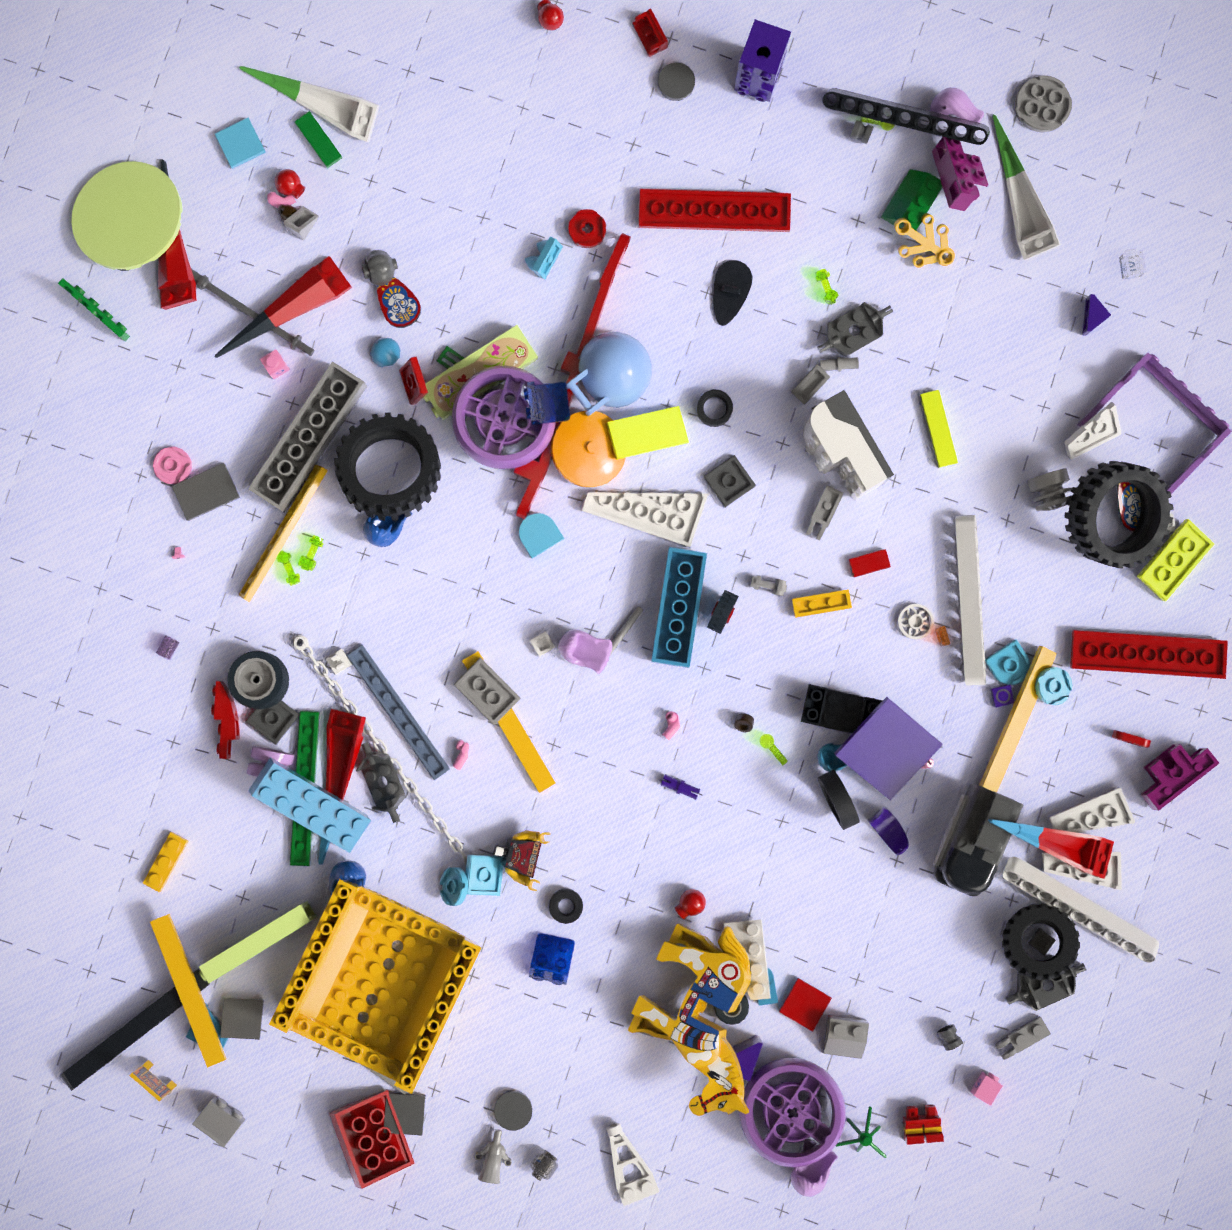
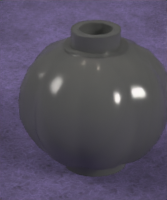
M383 250L369 252L365 257V264L361 265L364 278L369 279L376 286H383L389 283L394 277L395 270L398 269L396 259L391 258Z

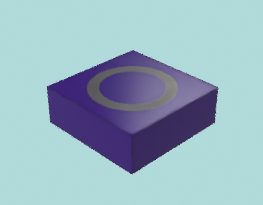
M1011 685L990 689L995 708L1014 704Z

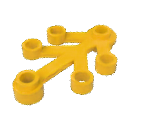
M926 213L921 219L925 225L926 237L911 228V224L907 219L899 218L896 220L894 229L898 234H907L920 243V245L910 247L901 245L898 248V253L901 257L906 258L909 255L931 251L935 254L927 257H922L921 255L914 256L912 262L915 267L921 268L924 265L936 262L942 266H948L954 261L955 253L948 246L947 234L949 228L943 223L936 227V232L940 235V247L935 245L934 217L931 214ZM931 217V220L926 223L925 219ZM903 222L904 227L899 228V224ZM945 227V231L940 233V229ZM903 249H907L905 254L901 253ZM948 253V256L943 259L942 255ZM918 259H922L920 264H916Z

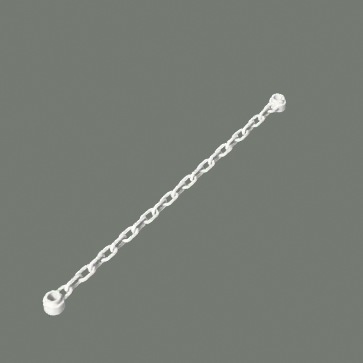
M303 635L296 636L293 639L294 648L300 650L305 657L313 661L314 670L320 677L326 678L331 692L335 696H340L343 700L344 709L351 713L346 706L350 703L355 709L352 710L351 714L358 715V708L351 700L344 697L343 689L336 680H331L327 675L328 669L326 666L314 658L308 638ZM299 639L303 640L302 646H298L297 641ZM308 648L310 652H307L306 654L304 650ZM319 664H320V665L323 667V669L325 670V671H322V674H321L320 671L317 669V667L319 666ZM334 683L340 689L337 693L331 687V685L334 686ZM365 720L370 730L367 729L366 732L363 729V733L373 739V746L378 753L389 755L385 743L380 738L374 736L372 726ZM379 742H380V743L383 745V747L385 748V749H382V752L380 751V749H379V748L377 747V745H376V744H379ZM391 758L392 763L395 761L400 769L397 768L396 773L403 778L404 787L409 793L416 795L418 805L425 813H429L433 817L434 826L439 832L446 834L449 838L448 844L455 852L462 855L464 858L463 863L466 866L467 855L463 852L462 843L456 836L450 835L445 821L433 813V806L426 797H421L417 792L418 787L415 782L403 774V767L396 758ZM409 781H410V782L413 784V786L415 787V788H412V791L410 790V788H409V787L407 786V784H406V783H409ZM424 800L430 806L427 810L421 804ZM439 820H440V821L443 823V825L445 826V827H442V830H441L440 827L436 824V822H439ZM454 839L460 845L457 849L451 843L454 842Z

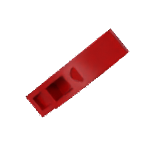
M216 681V685H213L212 694L215 696V704H212L211 715L214 716V720H221V724L218 725L220 743L217 744L216 752L219 754V759H231L232 740H240L239 717L234 699L224 681Z

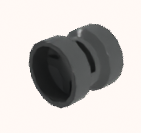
M856 120L850 138L854 140L861 139L862 143L867 144L874 126L869 124L864 126L861 121Z
M954 1024L947 1025L937 1031L939 1038L944 1039L943 1046L946 1051L953 1050L963 1044L961 1037L956 1034L957 1029Z

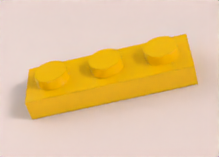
M849 589L791 599L795 618L852 608Z
M170 832L142 884L157 892H161L189 840L174 832Z

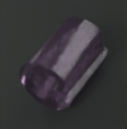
M165 635L156 654L171 660L180 642Z

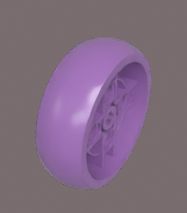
M493 366L474 374L460 388L452 408V428L460 447L474 461L494 469H513L526 465L536 459L551 441L556 424L555 406L548 389L533 374L514 366ZM496 381H506L503 389L494 390L482 399L473 397L479 389L487 384ZM524 386L537 397L542 409V419L533 417L528 401L522 396ZM508 395L515 397V401L511 404L505 402V398ZM484 407H488L491 410L487 416L480 414L481 409ZM503 414H506L508 420L501 422V418L499 416H503ZM465 416L475 419L480 435L486 440L483 449L477 446L471 439L466 428ZM521 419L528 422L524 428L517 426V422ZM497 431L503 433V437L500 440L492 438L493 434ZM526 435L536 438L522 451L510 455H502L504 446L516 444Z
M800 1058L778 1059L757 1070L744 1088V1102L749 1109V1113L744 1114L739 1111L741 1127L752 1148L766 1160L785 1167L811 1165L828 1155L841 1138L846 1119L844 1098L833 1077L819 1065ZM785 1072L805 1074L800 1083L786 1082L774 1088L766 1082L770 1078ZM821 1086L826 1091L831 1103L832 1119L830 1126L821 1121L822 1108L816 1095ZM802 1090L809 1093V1097L805 1101L798 1099V1093ZM775 1095L780 1096L782 1099L781 1104L778 1106H774L770 1102L771 1098ZM755 1098L764 1104L763 1117L769 1129L764 1139L759 1134L754 1122L753 1106ZM794 1107L797 1108V1109H796V1113H797L796 1116H795V1115H792L791 1117L788 1116V1115H789V1112H788L787 1110H788L789 1108H790V1109H793ZM806 1119L814 1121V1126L811 1129L804 1127ZM779 1124L787 1126V1131L784 1134H779L776 1131V1127ZM809 1137L819 1142L812 1148L801 1152H784L780 1150L785 1142H801Z

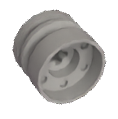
M1067 468L1055 470L1027 480L1030 493L1040 492V496L1033 499V502L1043 501V504L1035 507L1036 512L1051 511L1067 506V499L1071 500L1073 496L1066 497L1065 495L1071 491L1072 487L1063 488V484L1070 481Z

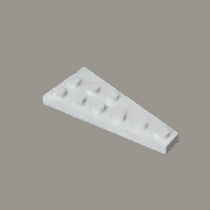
M588 492L582 512L690 548L709 493Z

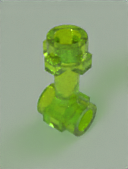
M821 269L815 273V278L817 282L821 281L826 293L823 298L824 302L833 305L836 303L839 295L838 292L831 288L828 280L831 276L826 269Z
M316 535L309 539L311 543L310 549L306 556L302 555L298 562V566L306 571L314 570L317 561L313 559L318 547H323L324 539Z
M282 550L276 559L278 563H283L288 575L286 582L290 586H294L301 582V577L299 573L295 574L291 565V553Z

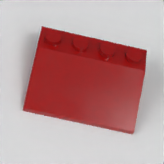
M388 1090L347 1104L329 1113L356 1188L363 1189L415 1164ZM386 1098L399 1134H392L389 1128L384 1127Z

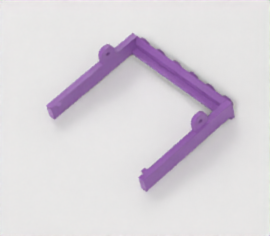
M1146 353L1077 425L1081 428L1093 418L1143 366L1217 435L1165 489L1172 494L1222 443L1232 430L1229 429L1230 426L1226 421L1220 420L1215 415L1216 413L1211 407L1205 406L1201 402L1202 400L1197 394L1191 393L1182 380H1177L1173 376L1174 373L1168 367H1163L1159 363L1160 360L1157 356Z

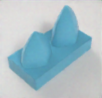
M553 237L537 243V248L540 252L539 256L525 258L527 266L542 279H546L563 248L557 239Z

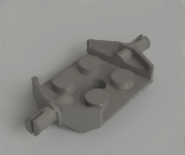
M863 302L860 306L827 323L828 340L817 346V349L822 353L830 348L845 357L883 336V319L885 316L893 313V309L889 305L878 311L871 305ZM852 326L858 327L859 334L856 336L851 335L849 328Z
M369 742L363 743L361 746L365 758L362 759L356 772L361 770L376 805L371 808L388 812L392 822H398L400 818L396 809H399L398 806L404 801L405 792L391 758L384 753L372 752ZM382 777L386 778L387 785L383 783Z
M1082 963L1071 967L1064 974L1054 979H1048L1052 981V988L1050 990L1043 989L1044 981L1032 980L1025 975L1017 974V992L1005 997L1008 1005L1017 1001H1023L1034 1011H1038L1074 995L1077 974L1087 971L1086 966Z

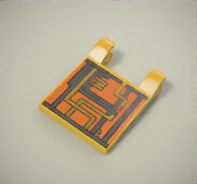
M147 1060L129 1076L160 1102L172 1092L177 1084L171 1080L165 1085L149 1071L154 1064Z

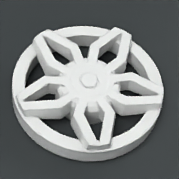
M911 604L900 612L898 627L905 637L913 640L922 639L933 630L934 617L926 606ZM914 607H919V608H922V609H924V610H923V611H920V612L917 614V610H916ZM909 608L914 612L913 615L910 614ZM907 610L909 618L905 617L902 619L904 612ZM927 612V614L923 618L921 614ZM928 616L930 617V626L927 622H924ZM902 621H908L907 625L901 624ZM925 625L928 630L922 629V626ZM910 626V628L908 629L909 634H907L904 631L903 627L907 628ZM915 629V633L912 636L911 630ZM918 629L926 632L924 635L916 637L919 632Z

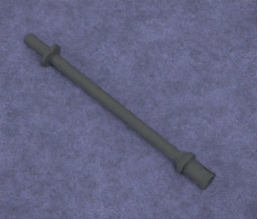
M191 268L198 289H207L252 319L259 315L211 284L208 276L201 275ZM280 327L271 330L291 343L290 349L295 350L299 348L309 356L313 355L315 350L301 341V335L294 337Z

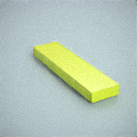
M935 390L920 394L938 468L957 464L958 460L940 391Z

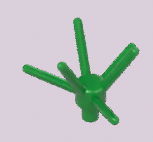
M871 1106L868 1107L865 1131H860L851 1119L847 1118V1122L858 1133V1138L838 1142L836 1147L860 1143L856 1152H859L864 1146H871L883 1158H887V1155L872 1142V1137L879 1131L881 1126L878 1125L869 1133L872 1113Z

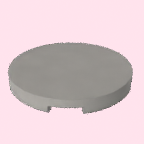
M1040 75L1028 80L1020 87L1015 98V112L1019 121L1026 128L1039 133L1051 132L1061 127L1068 119L1072 110V98L1061 80L1048 75Z

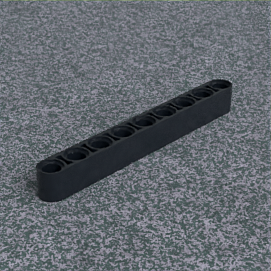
M831 88L824 94L822 99L823 105L828 109L975 145L984 144L990 135L989 127L982 123L843 89ZM828 95H835L837 101L831 102L828 98ZM847 99H853L855 106H848ZM865 104H872L873 111H867ZM883 108H889L892 111V115H885ZM901 113H909L910 120H904ZM920 117H927L929 124H922ZM938 122H946L948 128L941 129ZM964 126L966 133L960 134L957 131V127ZM981 130L985 133V137L978 138L975 132Z
M197 969L193 974L201 992L210 983L202 979L200 970ZM173 987L64 1071L60 1077L71 1091L183 1006L176 987Z

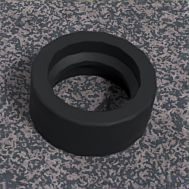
M712 389L706 391L697 403L699 419L710 427L724 425L729 421L733 412L731 398L726 392ZM712 397L722 399L726 405V412L719 419H711L704 412L705 402Z

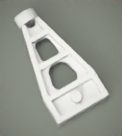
M614 1123L608 1126L606 1131L610 1137L616 1189L623 1206H628L660 1193L652 1170L624 1133L621 1124ZM625 1145L628 1147L632 1157L620 1161L617 1148ZM633 1163L641 1171V1177L627 1182L624 1179L623 1168Z

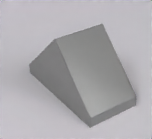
M303 206L287 218L283 224L288 232L305 241L317 222L319 215Z

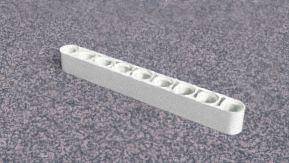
M962 515L955 517L964 678L966 686L986 685L976 515Z
M1018 857L1008 858L1002 874L1006 881L1048 906L1058 907V910L1066 912L1068 914L1067 917L1141 961L1152 963L1156 960L1160 945L1156 938Z

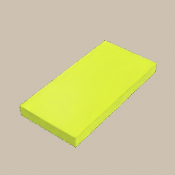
M679 406L606 423L616 460L689 443Z
M1185 519L1140 571L1137 577L1162 601L1166 602L1214 546V543L1193 522Z

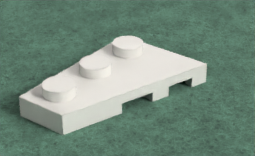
M1112 401L1064 441L1067 456L1071 460L1122 435L1116 405Z

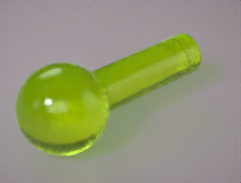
M865 117L860 118L861 122L880 125L885 131H890L895 127L893 124Z
M763 734L759 739L761 747L769 749L781 765H785L788 760L774 744V737L771 734Z

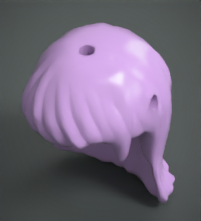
M953 87L942 90L933 99L930 110L945 115L952 114L978 123L984 117V112L974 106L964 91Z
M577 629L568 631L560 639L559 652L569 663L590 668L597 674H600L609 662V656L612 651L610 639H599Z
M809 1140L804 1141L803 1151L812 1148L818 1143ZM831 1151L823 1159L811 1165L794 1167L791 1173V1183L796 1192L806 1197H813L819 1194L828 1181L833 1163L838 1159L837 1154Z

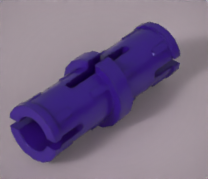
M667 774L664 775L663 779L670 783L662 780L661 786L676 791V794L680 795L681 793L694 800L697 799L698 795L692 792L698 794L700 788L686 784L682 779L679 781Z

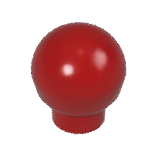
M550 0L539 2L537 9L539 11L538 19L540 25L549 31L560 28L564 21L562 9L558 5L551 3Z
M283 169L275 176L274 184L279 193L286 196L292 195L296 199L304 193L306 187L301 184L300 177L294 170Z
M688 889L681 895L679 904L674 908L682 919H686L689 915L696 916L702 913L706 906V899L699 890Z

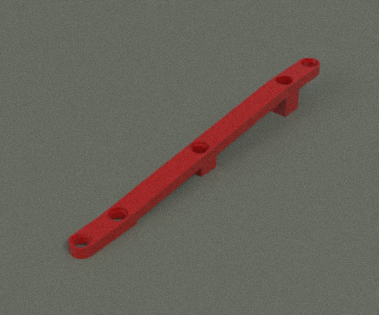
M621 233L599 281L600 289L577 354L568 351L562 363L561 372L569 375L567 383L580 373V359L578 358L584 346L594 338L615 274L631 240V236ZM566 387L556 412L554 432L558 425L566 418L574 396L572 391ZM551 441L542 452L539 462L533 460L514 470V475L530 481L516 512V516L524 520L531 509L552 460Z

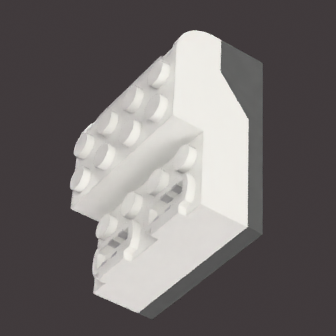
M845 389L811 408L813 412L803 427V438L806 443L805 449L810 456L813 455L816 460L814 464L819 472L822 471L824 475L836 468L839 469L837 471L838 476L842 481H846L845 487L854 501L881 487L894 475Z

